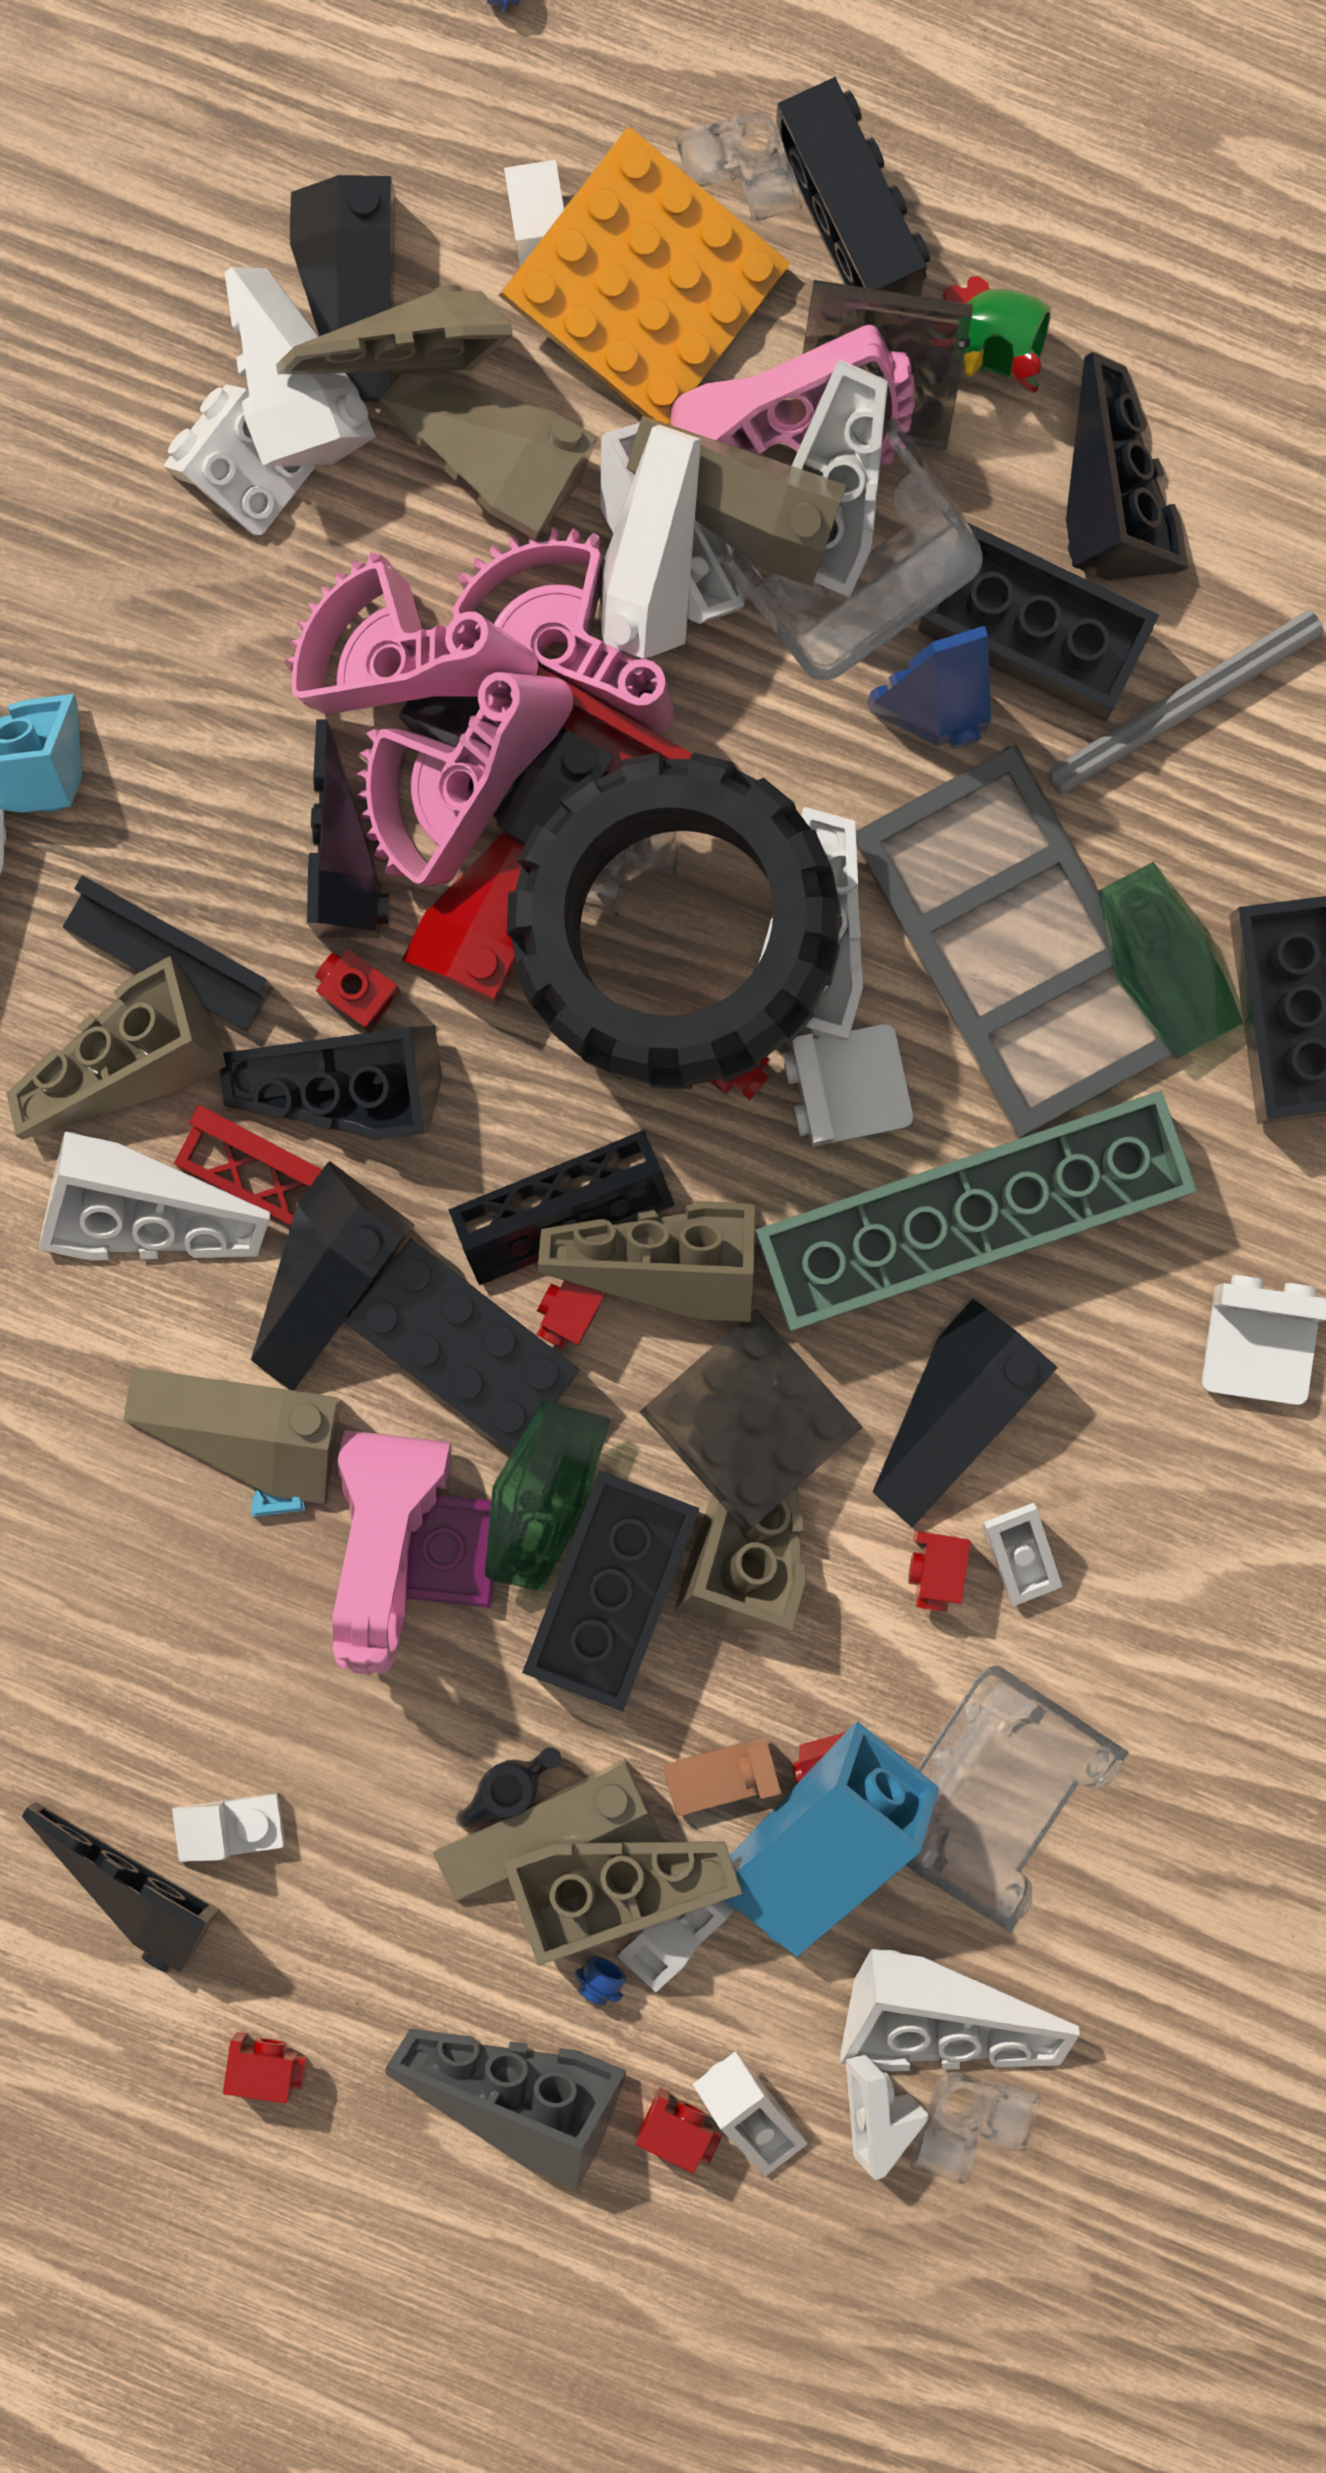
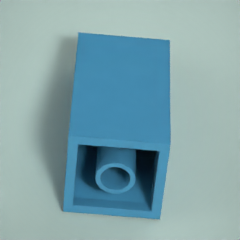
M857 1721L732 1852L730 1857L743 1894L726 1899L725 1901L730 1907L740 1911L765 1931L773 1941L780 1943L798 1957L921 1852L939 1787Z

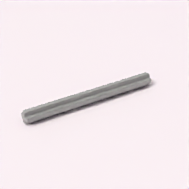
M1305 611L1056 764L1047 773L1053 788L1060 795L1066 794L1318 639L1324 632L1320 620L1313 611Z

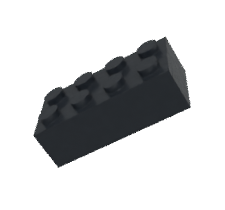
M833 77L777 104L775 142L863 325L920 299L923 282L927 277L926 263L930 262V255L920 233L915 232L911 234L903 216L907 215V207L900 190L895 184L888 187L880 170L885 167V163L878 144L873 137L866 140L859 127L858 122L862 120V115L853 93L850 90L843 93L836 77Z
M967 523L921 616L917 631L935 640H940L985 626L988 634L989 666L1106 722L1114 710L1159 614Z
M1326 896L1238 907L1229 916L1257 1124L1326 1116Z
M412 1238L408 1240L345 1321L348 1326L513 1454L518 1453L581 1372L578 1367Z
M599 1470L522 1673L624 1711L700 1508Z

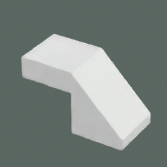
M556 160L504 168L519 266L522 265L564 210Z
M723 1900L639 1930L616 1957L657 1992L684 1967L699 1945L723 1924L735 1909Z

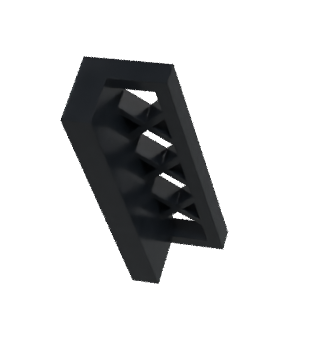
M81 876L74 888L80 894V897L63 925L65 930L139 972L172 956L178 962L204 1007L248 1033L274 988L266 978L85 876Z
M642 1130L448 1210L463 1251L480 1286L538 1262L541 1229L596 1219H605L611 1222L612 1225L636 1221L638 1212L655 1209V1212L659 1213L675 1206L647 1135ZM640 1151L642 1152L645 1162L627 1169L616 1168L620 1159ZM581 1175L593 1176L586 1186L578 1189L567 1188L570 1181ZM532 1195L544 1196L537 1206L527 1210L517 1208L521 1201ZM486 1214L495 1216L490 1225L471 1233L468 1232L466 1222Z

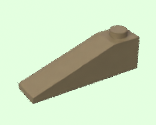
M725 1841L552 1844L503 1862L538 1966L743 1894Z

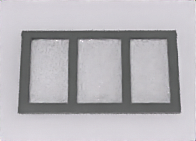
M1017 745L1005 747L1001 753L856 831L857 849L1018 1139L1170 1056H1178L1181 1050L1185 1048Z

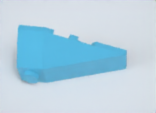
M67 694L28 699L8 705L10 714L0 717V809L24 813L40 810L55 812L65 807H71L82 778L78 704L75 695Z

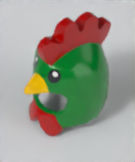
M980 276L970 277L966 288L956 285L946 288L942 298L943 305H933L927 311V323L933 328L927 340L929 346L942 352H955L964 362V369L969 377H972L978 370L990 371L1013 380L1031 393H1036L1039 389V383L1032 376L1040 373L1042 368L1040 356L1050 325L1051 306L1035 296L1020 291L990 289L988 282Z

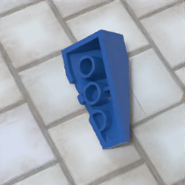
M985 626L930 643L908 661L910 665L908 669L895 672L888 677L891 689L888 690L887 685L876 687L870 692L868 705L871 713L935 746L950 742L951 748L957 749L980 741L982 739L980 732L986 731L991 721L988 634Z

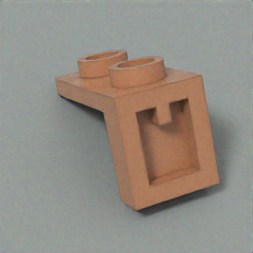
M766 1736L669 1762L664 1766L672 1802L678 1816L759 1795L760 1799L781 1794Z

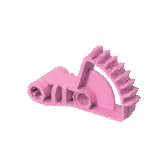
M865 325L755 377L707 383L682 394L671 405L670 425L752 453L758 452L759 455L768 447L777 443L788 444L798 452L838 359L856 367L875 361L888 381L880 474L881 463L892 464L893 457L895 456L894 449L903 447L905 440L904 432L910 431L912 423L911 414L915 408L913 393L915 384L914 376L910 374V359L904 352L889 351L879 330L873 325ZM787 398H796V399H792V400H784V399H787Z
M553 527L548 533V541L540 542L539 536L536 540L528 536L530 544L520 546L518 539L511 536L508 540L510 551L502 554L497 546H491L490 554L493 561L489 564H486L479 558H474L473 566L477 572L474 577L460 572L458 580L464 591L454 605L453 619L464 612H475L479 604L494 588L519 572L541 565L556 563L587 566L588 570L583 589L569 585H545L531 589L511 601L499 614L494 624L529 648L537 657L538 666L659 735L671 727L675 718V710L661 667L650 660H636L622 653L621 650L590 636L600 596L603 558L600 553L601 541L594 532L588 537L585 544H581L579 531L574 528L568 534L567 541H561L558 530ZM561 642L568 646L563 656L557 659H548L542 656L546 647L552 643Z
M372 552L369 554L367 565L363 562L352 561V569L349 576L345 573L335 572L337 585L332 589L320 586L324 596L319 604L307 603L312 614L308 621H296L302 630L299 639L288 641L292 649L296 651L295 656L283 661L287 669L292 671V694L294 697L298 698L301 703L311 709H316L324 715L433 696H478V690L483 680L495 672L537 675L538 671L537 657L529 648L476 612L459 614L447 627L438 625L431 630L422 629L409 582L393 569L387 558L379 553ZM384 594L387 607L380 609L365 619L347 641L338 665L337 685L324 687L329 659L342 632L361 609L378 596Z
M502 672L488 675L478 690L480 709L476 716L470 717L469 727L465 734H461L456 748L411 730L372 729L366 733L374 744L372 749H365L360 752L369 762L367 770L364 769L356 774L363 780H366V790L361 791L356 796L361 800L367 801L368 809L358 817L372 823L373 827L364 837L370 839V841H379L380 844L373 856L378 857L380 860H389L385 873L391 876L405 875L412 882L421 883L426 886L449 883L454 878L515 779L557 736L569 717L573 707V695L565 681L557 677ZM406 746L419 751L411 778L413 808L425 833L438 845L428 863L418 853L407 833L399 804V773ZM472 778L474 783V791L472 793V796L470 797L468 791V784L470 779Z
M350 1430L344 1431L338 1456L339 1477H342V1490L346 1501L349 1503L352 1525L332 1621V1651L340 1669L353 1670V1673L367 1675L372 1673L383 1674L389 1670L395 1661L398 1645L401 1642V1634L404 1630L406 1615L408 1550L411 1532L418 1530L423 1523L422 1514L429 1512L436 1504V1488L446 1489L452 1454L451 1442Z

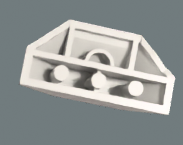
M640 422L607 432L601 437L600 509L613 534L635 476L626 467ZM696 520L694 524L687 619L702 624L738 611L744 606L745 595H743V589L746 581L747 558Z

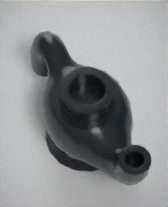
M547 1747L531 1761L512 1759L494 1765L478 1783L477 1791L471 1803L457 1813V1825L461 1828H468L482 1820L513 1818L522 1814L535 1799L540 1775L547 1769H553L560 1764V1751L555 1747Z

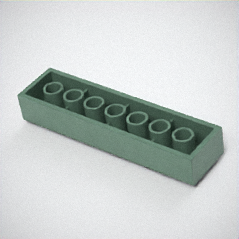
M1160 1090L755 1230V1237L788 1332L790 1333L1189 1196L1197 1192L1163 1092Z

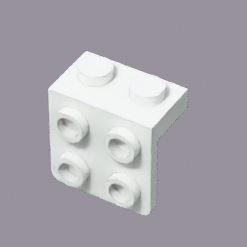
M226 384L223 389L221 387L216 388L207 396L200 407L202 416L192 429L183 430L172 441L168 449V453L171 456L164 463L163 467L178 480L195 485L249 533L261 535L272 524L316 465L263 467L244 418L242 401L249 397V392L245 388Z
M881 1024L852 1030L848 1040L826 1037L813 1038V1034L798 1036L790 1044L791 1051L782 1053L788 1084L798 1083L802 1103L793 1105L799 1136L809 1135L811 1148L903 1129L912 1123L913 1112L896 1033L891 1025Z
M1232 1275L1231 1284L1223 1283L1216 1285L1214 1288L1201 1379L1202 1387L1206 1391L1293 1405L1303 1404L1307 1400L1318 1322L1326 1321V1298L1316 1297L1317 1287L1285 1283L1284 1292L1263 1289L1264 1279Z

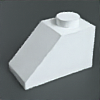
M736 2052L732 2053L725 2060L713 2065L703 2077L693 2083L694 2088L719 2128L765 2177L808 2144L757 2074Z

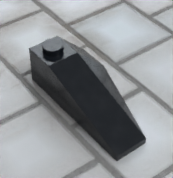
M1091 352L1084 358L1066 512L1069 538L1068 552L1072 559V565L1077 569L1106 580L1181 572L1188 568L1181 519L1176 505L1169 504L1166 506L1157 478L1163 476L1164 471L1159 458L1152 459L1140 434L1145 431L1147 423L1127 367L1095 352Z
M433 696L409 700L401 710L399 718L411 731L456 748L461 734H465L469 727L470 717L476 716L480 709L478 696ZM562 727L550 744L515 779L493 814L497 819L496 825L508 838L524 846L535 824L544 827L561 807L558 798L589 774L594 781L608 775L614 756ZM472 778L470 779L468 784V791L470 796H472V793L474 791V783Z
M316 719L313 782L315 793H319V803H314L313 808H311V829L313 845L318 846V853H309L307 924L316 937L380 938V925H389L390 893H381V884L366 837H364L365 833L358 817L359 814L333 731L327 719Z

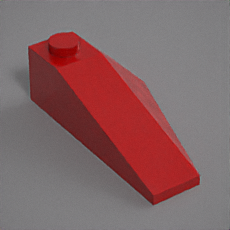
M503 832L424 913L402 958V962L494 1006H498L513 975V965L516 964L512 939L506 934L508 893L516 889L521 865L517 862V859L524 846L508 838Z

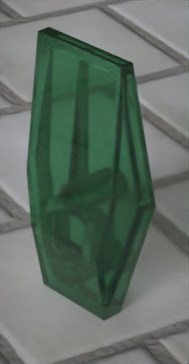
M1154 862L1098 890L1116 981L1175 1059L1243 1024L1209 930Z
M542 1401L492 1487L485 1576L491 1581L542 1592L582 1516L611 1419L603 1415Z

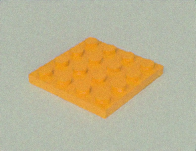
M628 126L498 296L643 416L669 424L671 405L675 399L695 389L791 263Z

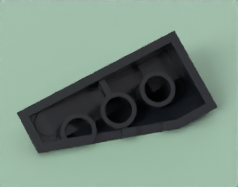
M337 175L291 192L290 246L319 336L393 308L396 196L391 176ZM392 372L346 373L357 388L362 401H379V398L392 384Z
M435 1025L406 1027L224 1052L223 1056L226 1067L220 1069L224 1106L276 1118H287L310 1123L316 1127L329 1130L336 1129L358 1134L360 1137L374 1140L429 1133L442 1080Z
M331 1161L327 1162L297 1204L251 1357L253 1363L293 1391L298 1387L415 1226L413 1222Z
M972 1298L937 1338L872 1492L907 1524L913 1527L1024 1407L1058 1367L1020 1333Z
M35 1802L26 1808L21 1817L130 1942L144 1951L141 1958L149 1965L165 1973H169L171 1968L181 1972L189 1963L219 1909L39 1803Z

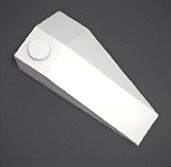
M231 267L225 271L231 323L234 330L241 335L243 354L236 358L238 374L246 376L249 397L242 401L244 418L263 467L333 465L375 438L368 419L367 408L361 400L357 388L346 373L277 374L276 364L294 346L318 336L267 268Z
M838 359L791 466L846 484L814 582L850 598L872 549L888 381Z
M662 425L652 427L601 570L599 621L603 642L613 648L642 659H647L684 645L686 641L701 439Z
M804 807L801 816L809 827L816 831L831 864L842 914L839 915L838 942L840 950L831 985L825 986L813 1009L815 1016L799 1034H813V1036L848 1040L863 990L855 821ZM773 915L771 918V922L769 925L760 960L766 950L770 938Z
M65 1132L53 1175L38 1250L90 1261L109 1260L110 1253L139 1252L140 1259H158L159 1252L187 1251L193 1258L257 1257L270 1220V1212L119 1143Z
M871 1949L854 1979L840 2060L841 2064H846V2059L866 2055L880 2070L891 2072L910 2071V2062L941 2061L942 2070L960 2069V2062L973 2059H989L990 2063L996 2068L1057 2066L1062 2064L1080 2036L1079 2026L924 1957L902 1954L895 1950Z

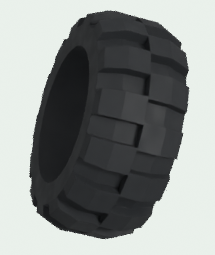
M661 752L621 760V769L595 781L589 774L558 798L561 807L544 827L535 824L517 859V862L521 865L516 889L508 893L506 934L512 939L516 960L513 968L528 1003L534 1007L549 1027V1031L581 1057L584 1062L619 1080L626 1078L649 1084L651 1088L692 1089L694 1084L718 1079L728 1082L761 1067L760 1061L784 1043L789 1046L815 1016L813 1009L825 986L831 985L840 950L838 942L839 915L842 914L832 867L816 831L809 827L796 810L795 803L764 777L757 780L737 770L734 762L695 752L690 759H664ZM688 831L720 838L748 855L765 874L771 887L773 922L766 950L753 973L735 992L722 1001L706 1009L684 1015L661 1016L641 1013L628 1009L605 996L596 988L587 971L580 940L583 907L587 895L600 872L621 851L653 835L666 832Z

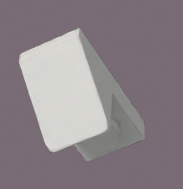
M1034 1503L983 1523V1535L995 1557L1006 1593L1013 1607L1062 1587L1047 1537Z
M279 1792L172 1808L179 1862L226 1860L230 1855L278 1849L286 1846Z
M866 2055L846 2059L853 2157L874 2180H877L887 2175L926 2124L928 2113L909 2094L894 2097V2089L889 2075L886 2072H882Z

